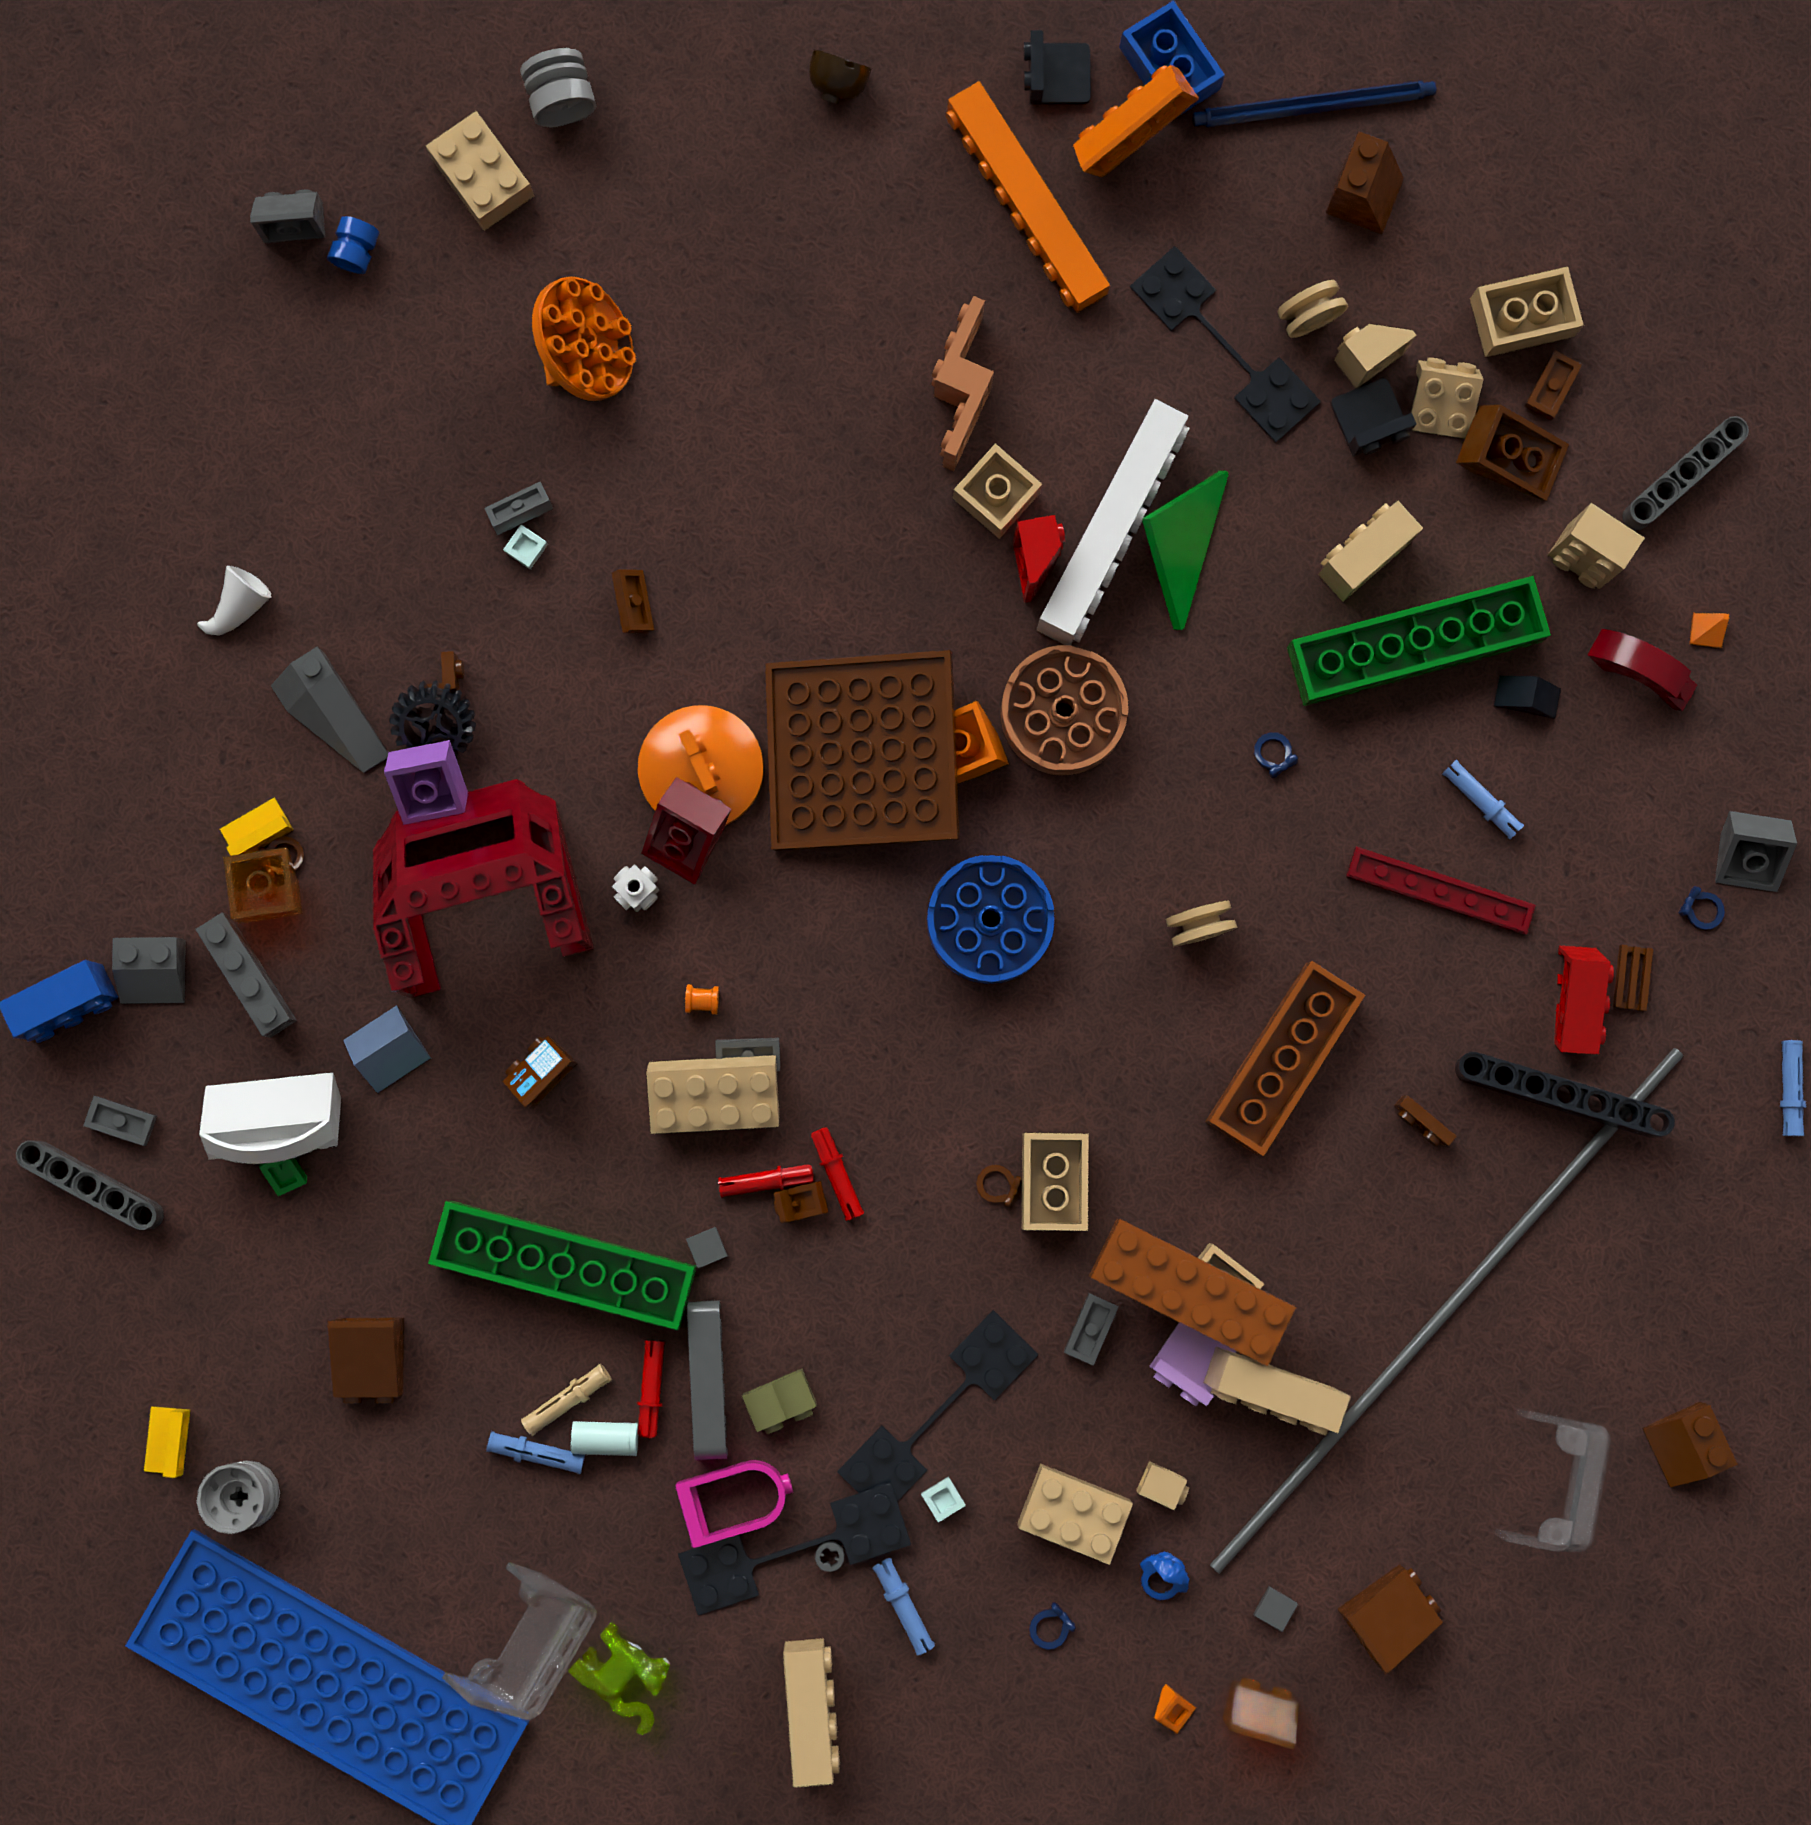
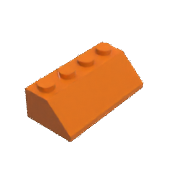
M1173 65L1160 67L1152 74V80L1144 87L1138 86L1127 95V101L1119 107L1114 106L1104 113V120L1095 127L1093 125L1089 126L1079 134L1078 137L1080 139L1073 146L1084 172L1103 177L1199 99L1179 68Z

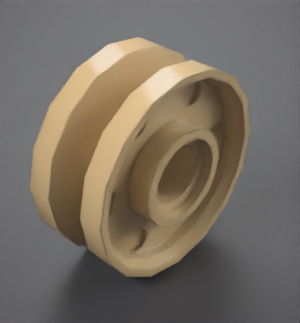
M1327 280L1311 286L1296 294L1279 307L1277 313L1280 319L1290 320L1296 318L1286 328L1289 337L1303 336L1330 323L1347 310L1348 304L1343 297L1330 300L1339 290L1335 280Z
M1230 901L1200 906L1166 918L1167 927L1182 926L1184 931L1171 939L1173 947L1203 941L1236 929L1235 920L1220 921L1219 915L1231 909Z

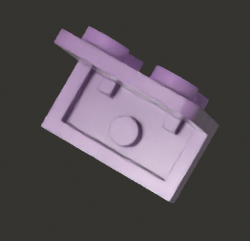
M1179 1322L1150 1367L1157 1371L1154 1375L1155 1379L1168 1388L1174 1383L1183 1389L1180 1396L1194 1406H1197L1199 1401L1207 1406L1214 1395L1210 1393L1212 1388L1203 1382L1215 1347L1217 1346L1236 1353V1350Z

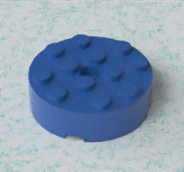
M981 855L972 857L951 868L936 885L927 912L928 935L939 959L958 976L983 984L1007 982L1030 970L1040 960L1050 944L1054 930L1052 898L1042 879L1022 862L1006 856ZM986 911L996 912L1000 919L999 924L995 927L985 926L982 922L983 913Z

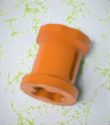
M687 984L685 1013H690L692 1010L711 1011L712 1014L717 1015L719 986H714L713 989L693 988L691 984Z

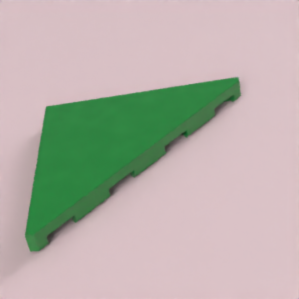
M1228 471L1215 473L1142 518L1174 630L1185 628L1229 476Z

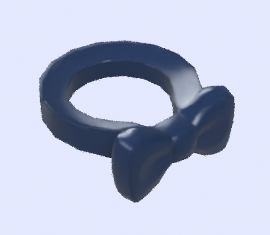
M1277 732L1262 735L1254 746V756L1257 762L1262 767L1270 770L1269 776L1271 778H1275L1282 771H1286L1298 762L1297 755H1292V747L1289 740ZM1269 740L1280 742L1285 748V761L1279 765L1266 761L1261 755V747L1265 742Z
M1694 886L1678 914L1680 916H1687L1692 925L1702 930L1718 926L1725 914L1721 899L1715 894L1701 892L1702 889L1700 887ZM1694 900H1711L1717 908L1715 919L1709 923L1700 922L1691 908Z
M1056 1602L1051 1604L1052 1609L1040 1611L1031 1620L1030 1636L1035 1644L1044 1649L1059 1647L1066 1640L1069 1630L1073 1632L1076 1629V1625ZM1059 1616L1063 1621V1625L1058 1639L1052 1642L1040 1639L1036 1633L1038 1622L1045 1617Z

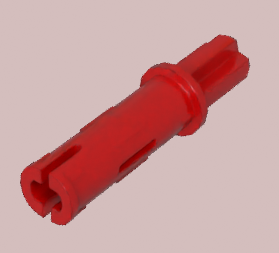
M825 1127L814 1131L811 1137L822 1161L819 1164L820 1166L823 1165L844 1213L845 1220L848 1221L853 1219V1217L864 1214V1210L861 1208L841 1159L843 1154L838 1153L829 1129Z
M808 1164L783 1169L781 1166H777L776 1170L724 1178L719 1177V1192L721 1198H724L726 1196L779 1188L782 1191L785 1190V1187L812 1183L814 1181L812 1166Z
M645 1340L641 1400L637 1402V1405H640L638 1436L654 1438L657 1435L659 1407L663 1406V1403H660L665 1342Z

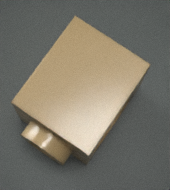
M1149 1461L1136 1491L1144 1497L1175 1510L1177 1503L1180 1505L1184 1503L1189 1487L1185 1486L1187 1483L1185 1477Z

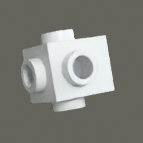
M635 864L631 868L625 866L614 877L616 883L612 887L618 892L614 898L626 910L630 907L636 912L641 908L646 910L657 900L658 897L655 894L659 889L654 883L658 879L646 866L641 870ZM633 881L640 883V889L637 892L629 891V885Z

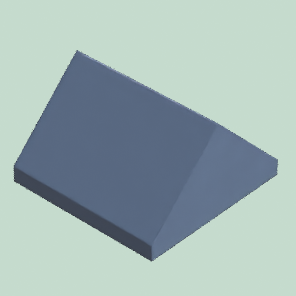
M397 1005L343 1040L354 1066L377 1093L431 1059Z

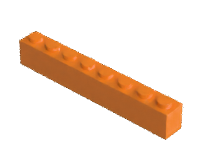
M980 81L948 99V112H946L948 122L953 129L959 128L964 136L962 142L965 149L970 155L975 153L980 161L978 167L981 174L986 180L991 178L997 187L994 189L997 199L1002 205L1007 204L1011 209V220L1019 231L1023 229L1029 238L1027 244L1033 255H1040L1045 263L1043 265L1044 272L1051 282L1057 281L1062 289L1059 291V294L1067 307L1073 306L1077 313L1107 295L1110 287L1109 282Z

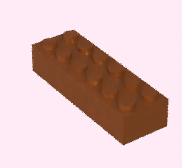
M1310 961L1306 963L1205 1122L1255 1155L1264 1156L1362 1002L1365 994L1315 962Z
M1118 1218L1089 1277L1266 1366L1269 1365L1296 1309L1295 1306Z

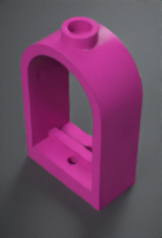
M750 1460L679 1481L675 1485L693 1548L769 1525L781 1513L786 1494L793 1493L788 1474L781 1475L772 1465L758 1460ZM747 1470L762 1471L774 1480L778 1488L779 1497L773 1511L764 1517L709 1533L696 1488L697 1485Z

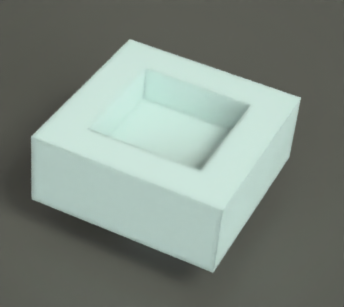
M520 525L503 550L528 569H531L548 543L523 525Z
M949 1476L921 1493L938 1523L966 1506Z

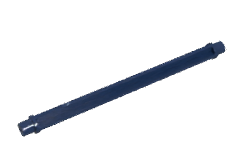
M1421 80L1240 105L1205 108L1204 111L1193 112L1192 119L1194 127L1203 125L1211 127L1421 100L1426 96L1436 95V84L1434 81L1423 83Z

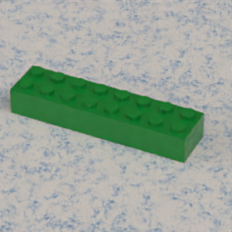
M1534 576L1297 638L1289 643L1287 650L1303 706L1542 643L1551 636Z
M445 1201L428 1262L430 1265L675 1330L681 1327L697 1268L696 1265L455 1201Z

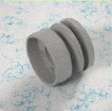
M570 48L552 49L541 52L522 64L520 72L523 82H525L526 92L531 95L529 103L536 124L542 127H558L580 121L594 112L597 106L591 85L586 81L588 75L581 52Z
M241 1461L216 1467L205 1476L199 1486L197 1496L199 1514L209 1527L221 1533L233 1534L261 1526L273 1516L278 1507L280 1498L278 1480L269 1468L259 1462ZM238 1492L248 1493V1499L238 1498Z

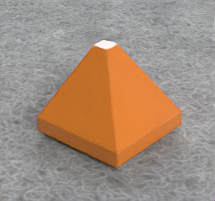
M1693 613L1690 644L1721 648L1729 614Z
M1165 1684L1161 1691L1154 1718L1177 1734L1196 1707Z

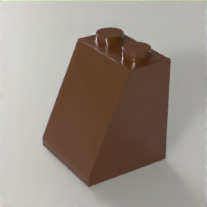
M1358 131L1345 159L1325 213L1383 234L1404 179L1387 141Z
M404 1317L337 1318L328 1321L333 1398H343V1403L349 1404L362 1403V1397H375V1403H394V1397L402 1396Z
M1400 1564L1338 1608V1611L1374 1663L1386 1674L1443 1623L1437 1615L1441 1612L1438 1604L1431 1595L1425 1597L1419 1589V1586L1423 1583L1412 1568L1406 1570Z

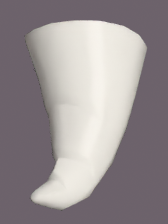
M226 566L221 600L215 615L208 621L198 622L197 625L206 634L219 636L232 631L259 610L271 598V592L260 579L251 573L237 567Z

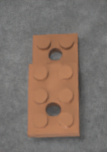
M973 296L969 305L964 303L957 319L959 321L956 328L957 333L951 331L944 348L946 349L944 361L941 359L937 361L932 373L934 378L931 386L935 387L934 397L958 407L953 418L955 420L952 427L954 430L953 432L947 430L941 444L942 450L940 456L944 457L943 467L952 471L955 470L988 398L994 371L965 359L983 320L985 301Z

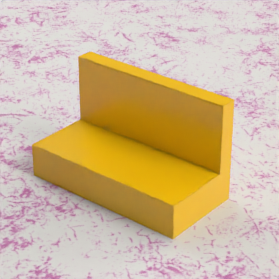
M274 797L222 827L220 831L229 845L226 849L230 856L239 862L257 852L260 847H265L274 839L293 831V828Z
M151 1407L144 1472L163 1473V1477L173 1478L183 1475L190 1410Z

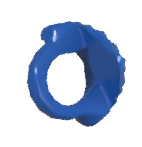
M1161 1552L1153 1554L1141 1561L1140 1567L1143 1570L1141 1577L1142 1587L1150 1597L1157 1600H1167L1172 1598L1177 1592L1186 1593L1188 1591L1190 1578L1185 1571V1565L1171 1553ZM1157 1571L1164 1581L1173 1583V1587L1166 1593L1155 1592L1148 1584L1149 1577Z

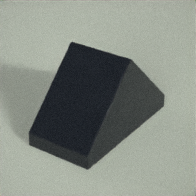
M1499 676L1494 707L1555 719L1561 688L1538 676Z

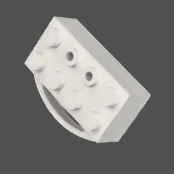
M334 1073L206 1086L199 1135L208 1159L221 1158L233 1162L251 1164L271 1163L295 1158L317 1148L326 1149L331 1146H337L341 1095Z

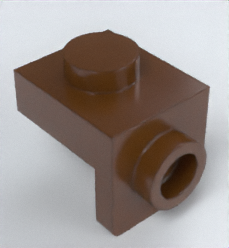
M454 651L441 652L442 683H438L439 688L444 689V686L449 683L451 685L449 692L453 694L459 690V679L464 678L463 660H458V656Z
M821 1181L774 1193V1208L781 1223L828 1212Z

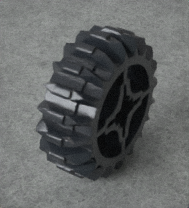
M424 680L420 682L419 690L413 685L409 686L408 694L403 692L399 694V702L393 704L392 711L394 714H391L389 722L394 724L391 728V735L398 736L396 745H406L405 749L438 743L432 740L440 737L447 739L444 741L450 740L457 758L458 751L464 753L467 749L466 743L472 742L474 735L471 732L475 731L476 723L471 721L474 719L475 712L474 710H468L470 705L469 699L460 701L461 690L455 691L452 694L449 692L451 688L449 683L444 686V689H441L437 680L433 681L431 688H428ZM434 703V705L429 708H424L421 706L416 708V706L420 704ZM444 707L453 714L457 724L453 723V719L446 716ZM437 713L436 726L433 725L429 732L430 719L433 720L434 715ZM409 721L412 722V726H415L420 730L422 735L421 737L413 731L409 724Z

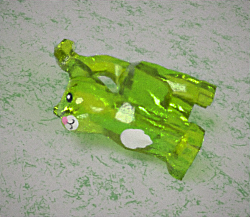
M612 1621L600 1634L602 1640L611 1650V1658L606 1663L601 1662L597 1658L598 1651L590 1646L582 1656L584 1661L579 1658L568 1672L583 1686L595 1691L600 1698L609 1703L613 1712L621 1717L640 1716L641 1723L637 1728V1733L643 1735L648 1733L653 1726V1712L648 1705L640 1702L625 1704L621 1698L622 1692L635 1675H639L645 1687L656 1696L659 1690L663 1689L662 1684L667 1678L670 1664L665 1658L655 1659L648 1657L639 1645L622 1639L618 1635L617 1625Z

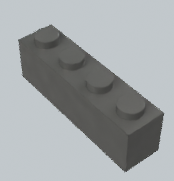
M222 912L195 929L262 1036L271 1038L297 1021L231 915Z

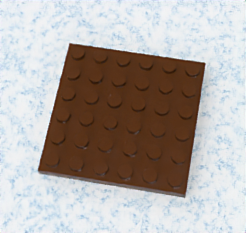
M951 650L765 663L771 850L959 840L953 659Z

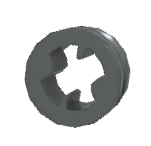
M826 1541L819 1545L816 1550L815 1560L820 1569L832 1572L841 1567L844 1562V1551L840 1544L835 1541ZM825 1548H829L831 1552L837 1550L839 1557H835V1560H837L835 1564L831 1565L829 1561L823 1562L820 1556H824L822 1551Z

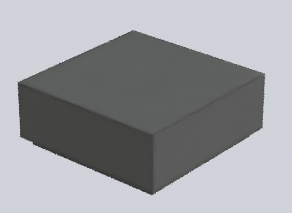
M716 1227L686 1239L697 1268L728 1256Z
M1268 1586L1253 1614L1283 1632L1298 1603Z

